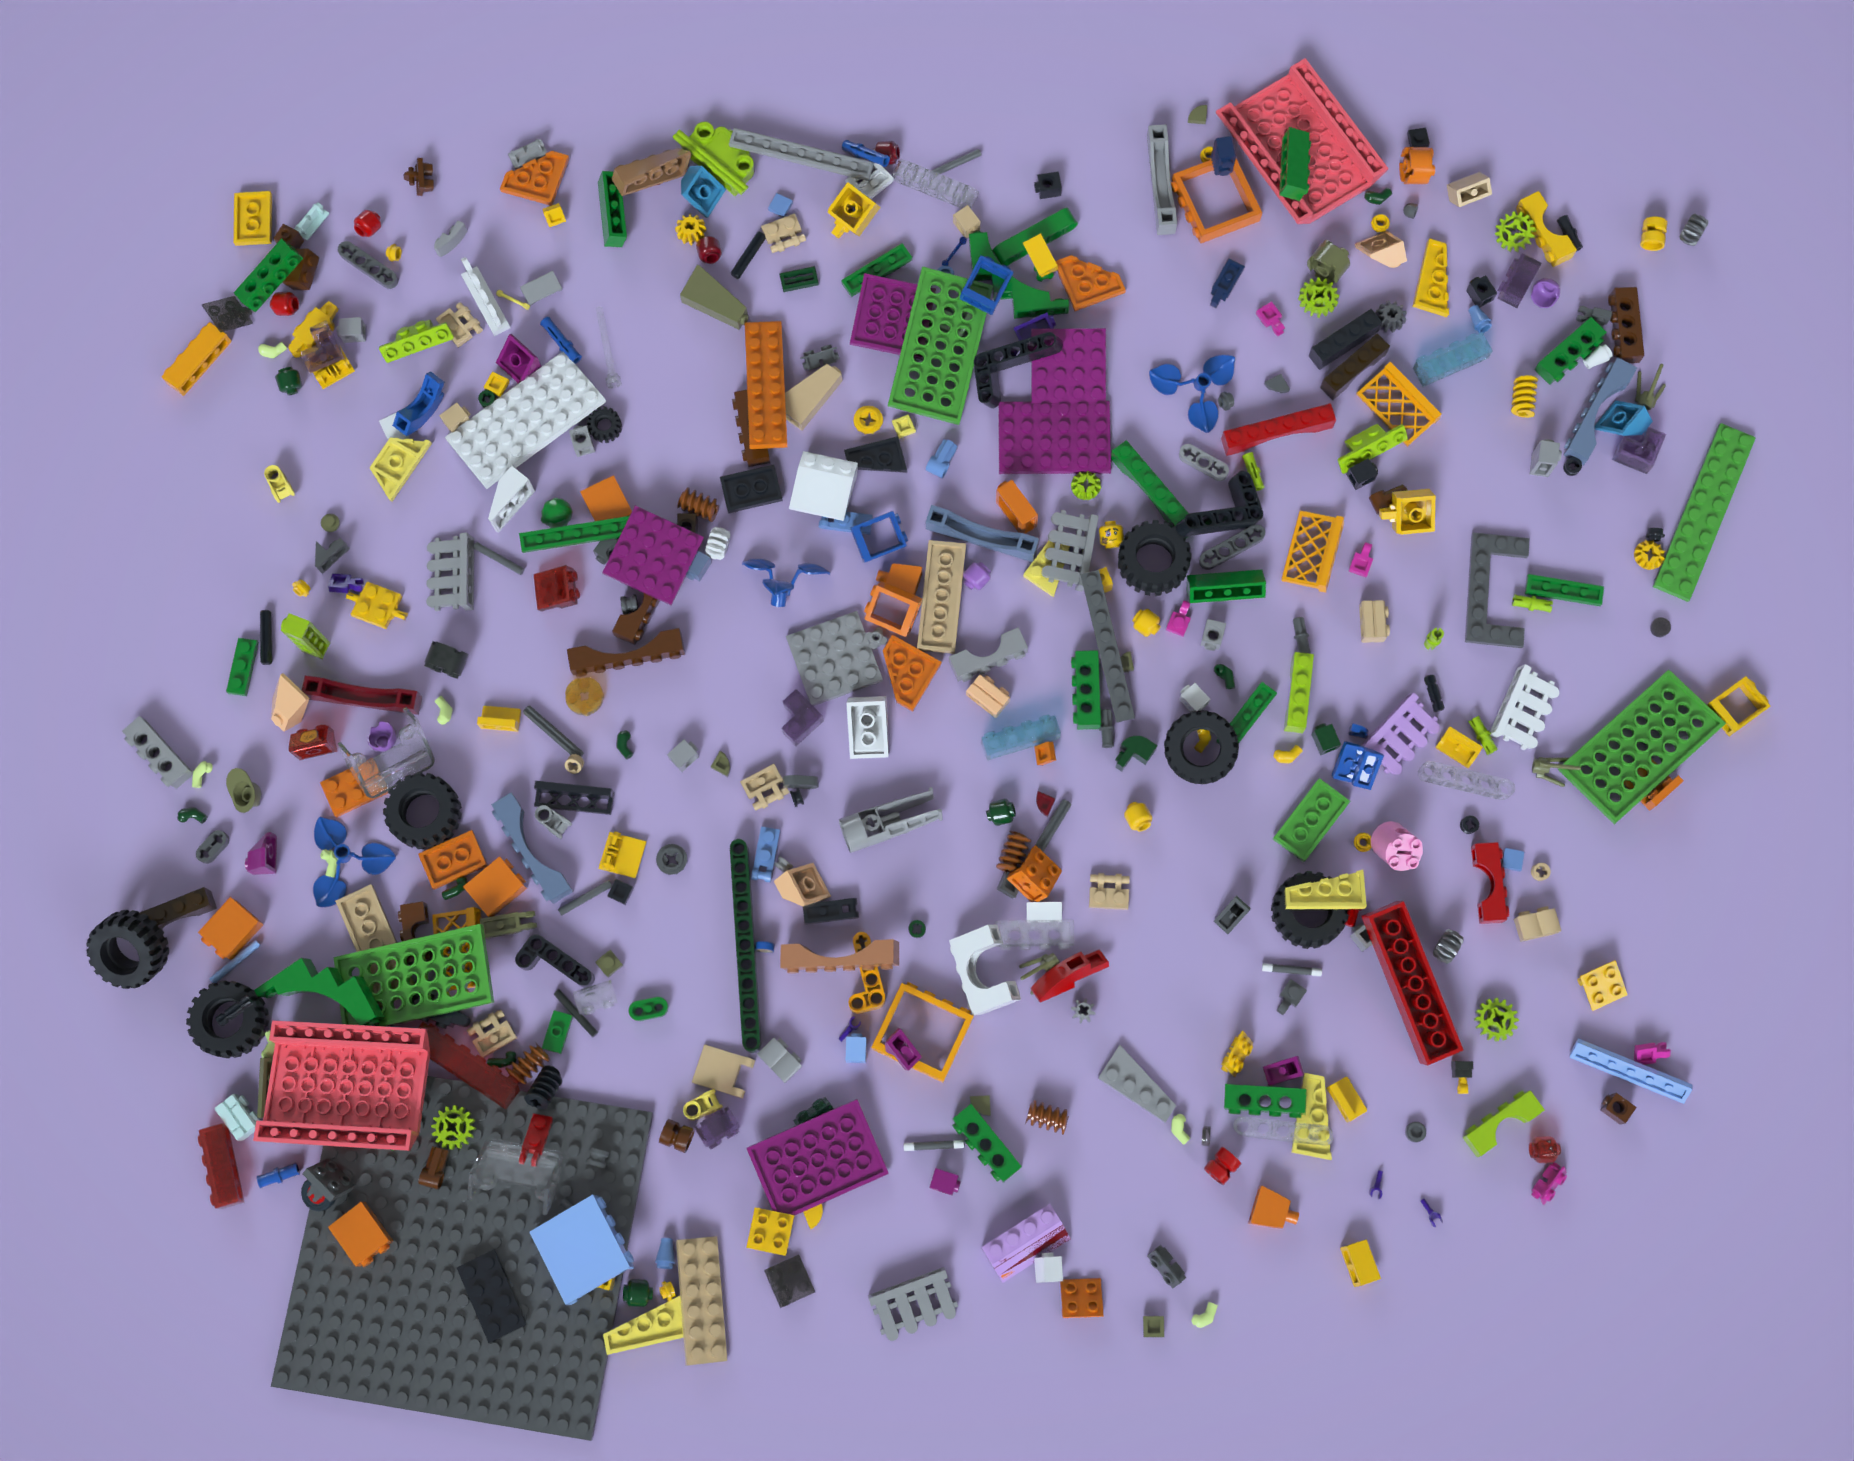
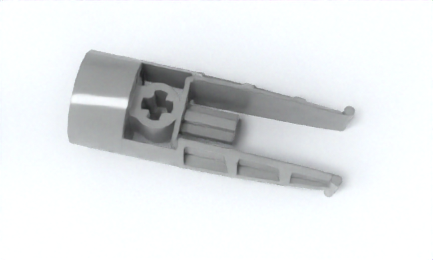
M930 787L929 791L896 799L839 819L841 831L849 852L852 853L890 840L893 837L906 834L937 819L942 821L941 809L904 820L900 819L899 812L934 799L933 788Z

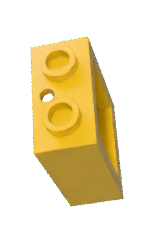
M1747 676L1707 704L1726 723L1722 729L1728 736L1734 734L1771 707L1767 697L1756 689L1755 683L1748 679ZM1737 688H1740L1757 708V711L1739 724L1720 703L1722 699Z

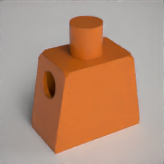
M892 564L889 572L878 571L876 581H883L916 595L923 573L922 567Z
M1259 1186L1248 1224L1282 1229L1285 1221L1296 1225L1299 1213L1289 1210L1291 1203L1289 1199L1264 1186Z

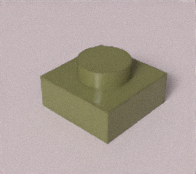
M611 950L595 961L608 978L623 966Z
M1143 1316V1337H1164V1316Z

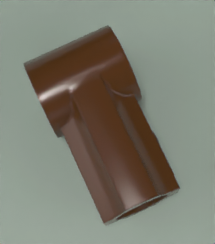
M1403 484L1387 491H1378L1369 497L1377 515H1379V509L1388 508L1392 504V492L1408 491Z
M432 1146L426 1167L422 1169L418 1182L420 1185L437 1190L440 1189L444 1180L443 1171L450 1151Z

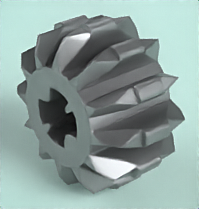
M1693 214L1681 232L1680 240L1687 245L1695 246L1704 233L1708 220L1701 215Z
M1389 300L1385 305L1381 304L1375 312L1382 321L1380 328L1384 327L1385 332L1390 329L1392 333L1396 329L1400 330L1403 326L1402 324L1406 322L1405 316L1407 314L1406 311H1402L1403 305L1397 306V301L1391 304Z
M1451 929L1446 930L1436 944L1433 956L1446 964L1452 962L1463 944V936Z

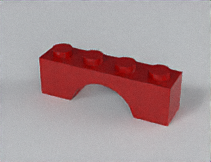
M1498 842L1474 844L1471 847L1473 867L1481 869L1488 876L1491 884L1488 897L1477 905L1479 924L1503 923L1509 917V907L1505 904L1507 888L1503 886L1505 870L1504 867H1501L1500 861L1503 856L1502 849L1499 848Z

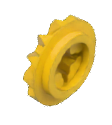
M863 406L854 414V426L858 432L860 431L865 435L874 434V432L880 430L883 424L882 413L876 407ZM870 414L871 420L873 422H870L869 425L866 426V422L864 421V419L866 420Z
M1645 540L1636 546L1634 559L1640 567L1653 570L1663 563L1665 551L1662 550L1661 544L1655 543L1654 540ZM1651 549L1652 554L1655 556H1652L1648 561V554L1645 553Z

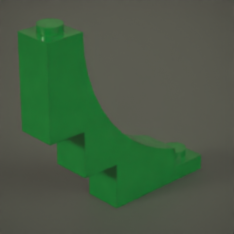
M976 231L969 234L972 271L980 255L983 257L988 256L995 263L1001 265L991 249L987 232ZM980 268L975 281L991 280L993 300H995L1004 279ZM1013 276L1001 300L1012 299L1014 319L1038 317L1045 313H1048V316L1069 313L1068 299L1057 298L1050 301L1049 292L1032 288Z
M307 958L298 959L254 990L257 996L272 998L277 994L290 996L305 992H316L325 995L341 1004L353 1016L358 1025L377 1026L379 1021L385 1018L364 977L353 976L344 982L337 968L326 967L318 973L312 960Z

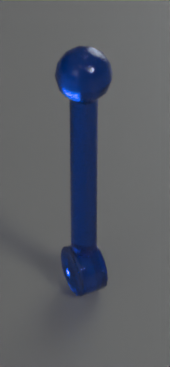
M965 237L959 239L955 249L946 260L942 261V266H948L949 261L958 249L966 244L967 239Z

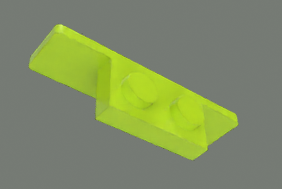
M422 320L413 326L400 328L396 332L395 341L379 346V350L386 363L450 341L454 336L446 322L433 326L431 320Z
M1375 424L1345 440L1346 447L1351 452L1338 458L1340 471L1345 474L1349 468L1368 458L1371 460L1406 441L1408 437L1405 426L1401 424L1385 432L1378 424Z

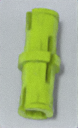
M1246 453L1242 456V459L1244 460L1247 472L1252 477L1256 491L1262 490L1265 486L1263 485L1260 476L1261 470L1260 467H1257L1254 453Z
M1514 594L1512 599L1514 601L1512 606L1528 608L1529 611L1540 610L1550 613L1552 610L1551 605H1553V601L1551 600L1548 601L1537 599L1536 596L1526 597Z
M1434 628L1427 635V639L1424 642L1426 649L1429 650L1431 647V650H1433L1441 643V639L1444 636V631L1441 628L1438 630Z
M1480 716L1468 721L1476 734V740L1480 741L1486 754L1490 755L1497 751L1498 748L1490 736L1491 732L1487 731Z

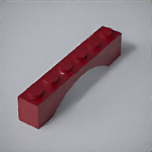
M306 675L301 690L309 697V700L419 715L422 696L418 691L368 688Z

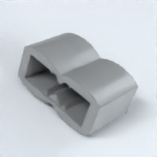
M773 1038L757 1055L786 1083L802 1067L800 1064L802 1060L794 1052L790 1054L786 1050L788 1045L781 1038L778 1040Z

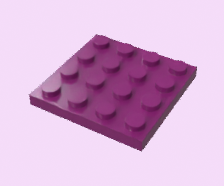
M864 273L850 345L900 355L917 284ZM930 288L933 293L936 292V288ZM927 303V309L932 311L933 303ZM923 320L922 325L928 328L930 320ZM919 337V344L925 345L926 338ZM915 354L913 358L922 360V355Z
M1106 328L1031 329V337L1052 332L1063 341V348L1059 353L1031 361L1032 403L1106 402Z
M635 505L602 574L672 606L704 537Z

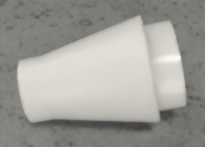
M1606 344L1599 345L1583 360V363L1587 369L1610 361L1613 355Z

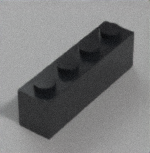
M1372 309L1368 310L1313 346L1309 354L1310 359L1321 370L1379 332L1382 321Z

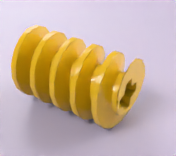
M1525 375L1514 379L1513 383L1515 386L1513 387L1514 393L1512 395L1511 412L1514 415L1523 418L1534 417L1535 413L1532 410L1536 408L1533 405L1536 402L1534 396L1537 395V392L1534 391L1537 389L1535 382L1538 379L1536 377Z

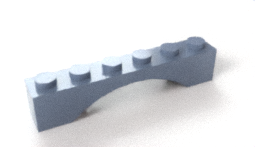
M1618 357L1614 363H1609L1605 370L1608 374L1605 378L1602 377L1597 385L1599 388L1598 392H1594L1588 401L1591 403L1589 409L1585 408L1580 416L1583 418L1581 424L1577 422L1572 431L1575 434L1572 439L1569 438L1564 446L1567 449L1564 456L1568 458L1576 457L1582 462L1583 466L1585 465L1597 444L1594 424L1600 405L1610 396L1625 390L1637 367Z
M931 505L925 522L927 530L1033 562L1039 545V538L985 527L934 505Z
M512 792L491 804L494 808L492 814L497 821L501 820L504 825L501 827L507 837L511 836L514 842L511 845L517 853L521 852L524 857L521 859L526 869L530 868L533 874L531 877L536 885L540 884L543 888L541 894L546 901L550 900L555 904L571 894L573 890L564 875L543 865L531 853L523 830L524 810Z

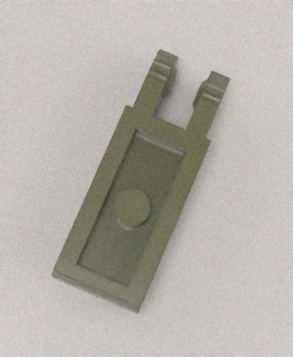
M535 911L514 912L480 919V924L484 928L485 939L537 928V923L531 922L521 925L520 920L534 917Z

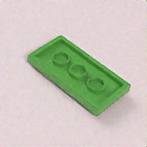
M1319 778L1274 836L1273 840L1302 862H1305L1350 803V800Z

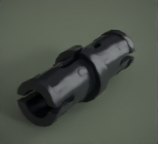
M1568 215L1557 219L1563 235H1568L1577 251L1581 250L1583 245Z

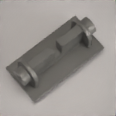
M830 344L821 347V351L814 353V350L804 352V357L800 358L805 359V362L802 363L804 370L808 369L809 371L821 367L820 359H822L824 365L837 362L836 360H839L838 352L834 353L833 351L837 347L832 348Z
M1160 1245L1147 1255L1151 1265L1161 1273L1164 1281L1172 1289L1186 1279L1185 1272L1177 1262L1172 1265L1169 1264L1173 1257L1165 1247L1163 1248Z

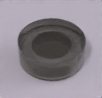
M1662 617L1656 618L1650 625V631L1656 637H1664L1671 630L1670 622Z
M1211 1126L1203 1127L1202 1146H1210Z

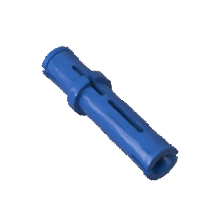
M845 140L842 144V150L853 154L854 157H862L883 167H886L890 162L888 155L866 148L861 143L856 144Z
M545 317L540 322V325L560 347L559 350L577 364L582 359V356L573 347V343L567 340L553 323L551 318Z

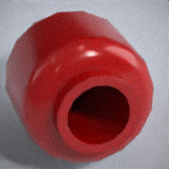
M364 210L354 219V230L362 237H371L381 228L380 216L375 211Z
M276 292L270 300V307L278 316H291L298 310L299 300L292 292Z

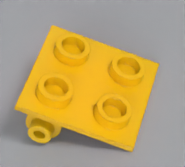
M338 342L305 360L322 389L355 372Z
M616 831L614 833L609 832L598 869L636 879L647 841L624 836Z
M1616 960L1580 975V978L1577 979L1578 984L1584 987L1592 1011L1628 995Z
M1241 1031L1238 1037L1235 1036L1231 1044L1232 1047L1229 1048L1231 1052L1226 1053L1228 1057L1225 1056L1221 1063V1070L1227 1073L1229 1071L1233 1077H1236L1237 1073L1242 1071L1243 1062L1253 1049V1042L1244 1031Z
M755 1207L746 1248L786 1256L794 1215Z

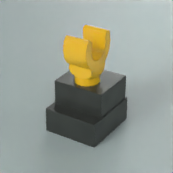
M1473 1061L1451 1062L1452 1078L1459 1079L1457 1085L1458 1094H1468L1467 1078H1472Z

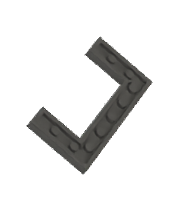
M1472 533L1465 630L1466 643L1513 648L1524 647L1525 628L1487 624L1491 555L1528 558L1530 538Z

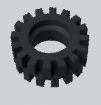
M603 406L601 410L598 407V411L594 410L592 412L593 415L589 414L587 427L591 436L596 441L598 439L602 443L605 440V443H609V439L614 441L615 436L619 437V432L621 433L622 423L618 413L613 411L612 408L608 410L607 407ZM608 419L612 423L611 427L605 431L598 428L599 421Z

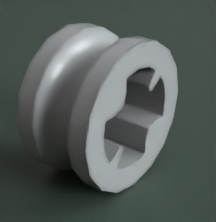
M780 856L778 857L779 861L774 863L782 872L793 868L792 864Z

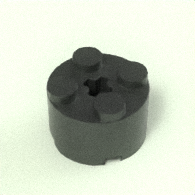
M432 641L424 661V666L439 673L442 671V673L458 679L461 676L469 654L463 651L459 652L451 646Z

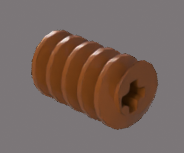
M687 487L679 498L677 508L681 507L682 511L688 510L690 514L695 512L697 517L702 515V519L708 518L709 522H713L719 511L717 499L714 498L710 502V496L708 495L704 500L703 493H700L697 497V491L694 490L690 494V488Z
M1009 831L1012 835H1007L1009 842L1004 843L1007 849H1002L1001 853L1004 856L999 857L1001 863L996 865V868L1003 872L1008 871L1011 873L1019 868L1016 866L1017 864H1023L1019 857H1026L1022 849L1028 850L1029 848L1024 843H1031L1028 837L1015 831Z
M537 1043V1047L529 1046L530 1053L523 1051L525 1058L517 1057L519 1064L511 1063L512 1070L507 1067L505 1068L518 1084L519 1082L526 1084L525 1076L528 1078L533 1077L531 1071L538 1073L537 1065L540 1067L545 1066L543 1060L550 1061L549 1055Z
M1033 1100L1029 1107L1025 1124L1030 1119L1031 1126L1038 1122L1039 1128H1042L1046 1124V1130L1048 1131L1054 1126L1055 1133L1061 1128L1062 1135H1064L1069 1116L1067 1109H1064L1060 1114L1059 1107L1052 1111V1105H1048L1044 1109L1043 1102L1037 1107L1036 1100Z

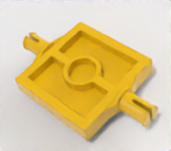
M366 582L359 595L350 591L346 594V599L355 601L351 616L378 627L387 629L394 617L406 620L408 613L398 610L402 599L401 594L373 583Z

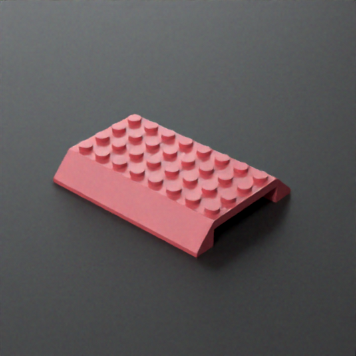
M1306 58L1291 66L1288 75L1236 106H1233L1230 102L1216 111L1217 116L1297 224H1310L1370 188L1388 170L1386 164ZM1289 127L1310 132L1309 140L1311 141L1309 155L1311 158L1308 164L1310 174L1307 182L1309 190L1300 201L1279 196L1282 137Z
M272 1021L269 1041L274 1042L275 1047L263 1121H256L253 1141L411 1150L420 1133L429 1068L430 1046L427 1029Z

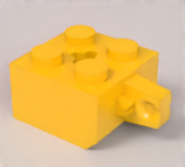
M847 182L827 212L836 219L834 222L836 226L831 233L840 238L844 232L852 231L860 237L881 207L855 186Z
M1430 489L1392 492V504L1388 508L1379 509V517L1382 520L1389 519L1392 522V529L1397 534L1434 532L1436 495Z

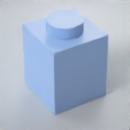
M852 1033L851 1037H846L845 1061L846 1063H866L867 1038L863 1037V1034Z

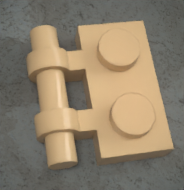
M795 213L761 226L768 245L775 242V245L770 246L772 253L783 252L785 248L793 245L796 247L801 242L806 241L804 234L796 235L802 232ZM791 237V239H788L783 242L781 241L784 238Z
M461 302L456 305L457 312L454 313L449 308L435 318L438 324L444 322L448 324L454 336L452 341L458 348L473 338L469 331L475 330L477 334L483 331L480 322L473 318L470 314L471 311ZM465 318L468 323L463 325L460 319Z
M775 764L740 781L749 800L757 796L759 801L752 804L755 811L768 807V804L777 799L779 801L784 798L783 796L790 793L788 788L779 790L777 785L782 783L783 779ZM772 788L774 793L764 798L762 793Z
M1090 874V882H1098L1097 888L1090 887L1089 908L1128 910L1129 889H1121V883L1129 884L1130 877L1122 876V874ZM1104 883H1115V889L1104 888Z
M502 1010L488 1014L487 1018L473 1023V1026L467 1029L469 1036L475 1033L479 1036L472 1042L481 1058L487 1057L517 1039L507 1020L500 1024L499 1019L505 1016ZM493 1024L495 1028L485 1033L483 1029Z

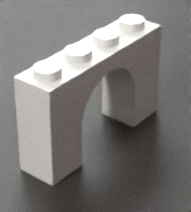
M997 924L986 925L949 940L950 950L957 964L956 970L960 974L962 989L966 993L968 1008L973 1016L982 1015L1021 1000L1016 981H1006L989 988L980 982L976 974V962L980 954L1003 943Z

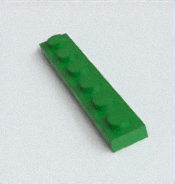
M630 516L519 533L522 553L616 539L620 537Z

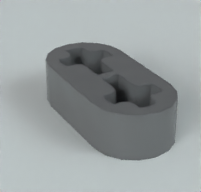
M787 775L783 777V787L816 789L819 787V781L816 776Z
M214 831L196 850V858L205 864L213 862L229 844V836L222 831ZM217 836L222 837L223 841L221 844L217 842ZM203 851L208 852V858L204 857Z

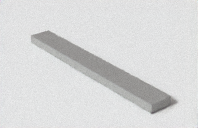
M733 128L729 147L865 181H870L874 162Z

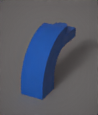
M431 371L426 373L419 394L411 404L397 411L392 426L405 436L421 428L440 405L444 397V393L441 391L445 382Z

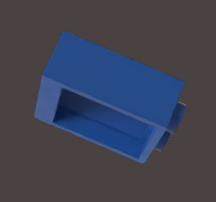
M980 255L961 292L960 300L993 315L1012 278L1013 271L1006 265L995 263L988 256L983 257ZM980 268L1004 279L994 301L970 289Z
M890 511L850 527L863 563L907 546L908 538L905 531L901 532L899 527L901 520L898 513L894 514V511ZM889 518L899 544L870 555L860 529Z

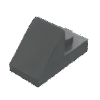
M341 538L333 541L327 550L316 541L315 567L323 574L350 548Z

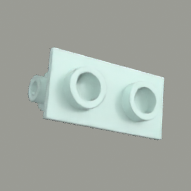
M318 202L312 205L313 207L295 227V230L299 231L302 238L307 241L330 214Z

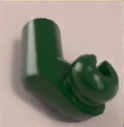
M1385 188L1381 193L1367 191L1364 198L1369 203L1380 205L1392 195V191L1389 188Z
M1217 664L1214 667L1215 674L1225 680L1226 689H1234L1233 671L1223 664Z
M624 730L620 731L617 735L616 748L628 760L633 756V752L627 746V741L631 738V734L629 731Z
M464 876L457 878L456 883L458 885L443 891V899L449 900L465 890L463 886L468 883L467 878Z
M507 1051L505 1053L506 1058H488L487 1067L504 1068L512 1065L511 1063H515L517 1060L516 1052Z

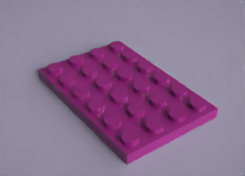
M1032 401L999 403V474H1078L1079 472L1086 473L1087 471L1095 474H1111L1110 401L1091 403H1032Z
M857 1099L746 1147L772 1210L794 1216L889 1174Z

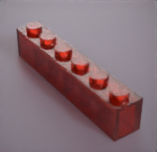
M424 1022L420 1024L418 1028L427 1029L430 1060L505 1110L520 1092L518 1081L510 1075L508 1077L501 1074V1069L495 1065L489 1066L483 1057L478 1054L474 1056L465 1045H457L454 1043V1038L450 1035L439 1033L440 1030L431 1023L427 1025Z

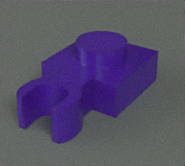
M332 573L328 585L329 592L348 593L349 589L360 592L362 591L364 580L360 577L352 579L350 574Z

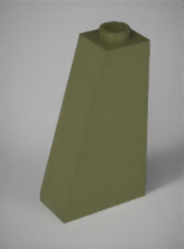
M697 265L680 293L682 303L740 330L749 318L747 307L701 266Z

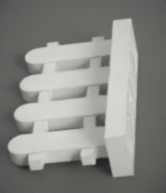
M462 258L461 261L466 272L462 273L461 276L493 335L496 336L510 329V325L478 267L472 268L467 258Z
M1526 664L1517 668L1490 730V736L1497 738L1503 735V740L1509 741L1511 739L1520 744V749L1526 750V748L1533 749L1538 745L1537 739L1532 736L1533 732L1544 730L1545 723L1539 718L1541 714L1548 715L1552 712V706L1547 703L1548 698L1553 699L1559 696V689L1554 686L1555 682L1551 680L1548 683L1536 677L1538 673L1534 671L1530 674L1531 667ZM1533 689L1543 694L1542 698L1539 699L1529 694L1530 690ZM1523 706L1536 711L1534 716L1522 711ZM1516 723L1527 727V733L1515 728Z

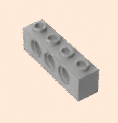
M141 716L137 717L122 730L126 735L124 740L131 747L135 745L138 749L136 753L143 760L147 759L150 762L148 766L154 773L157 774L159 772L162 775L161 781L167 787L171 785L177 789L193 775L190 768ZM148 737L146 743L141 744L142 739ZM160 750L159 755L154 758L155 751ZM172 763L171 769L166 771V766Z

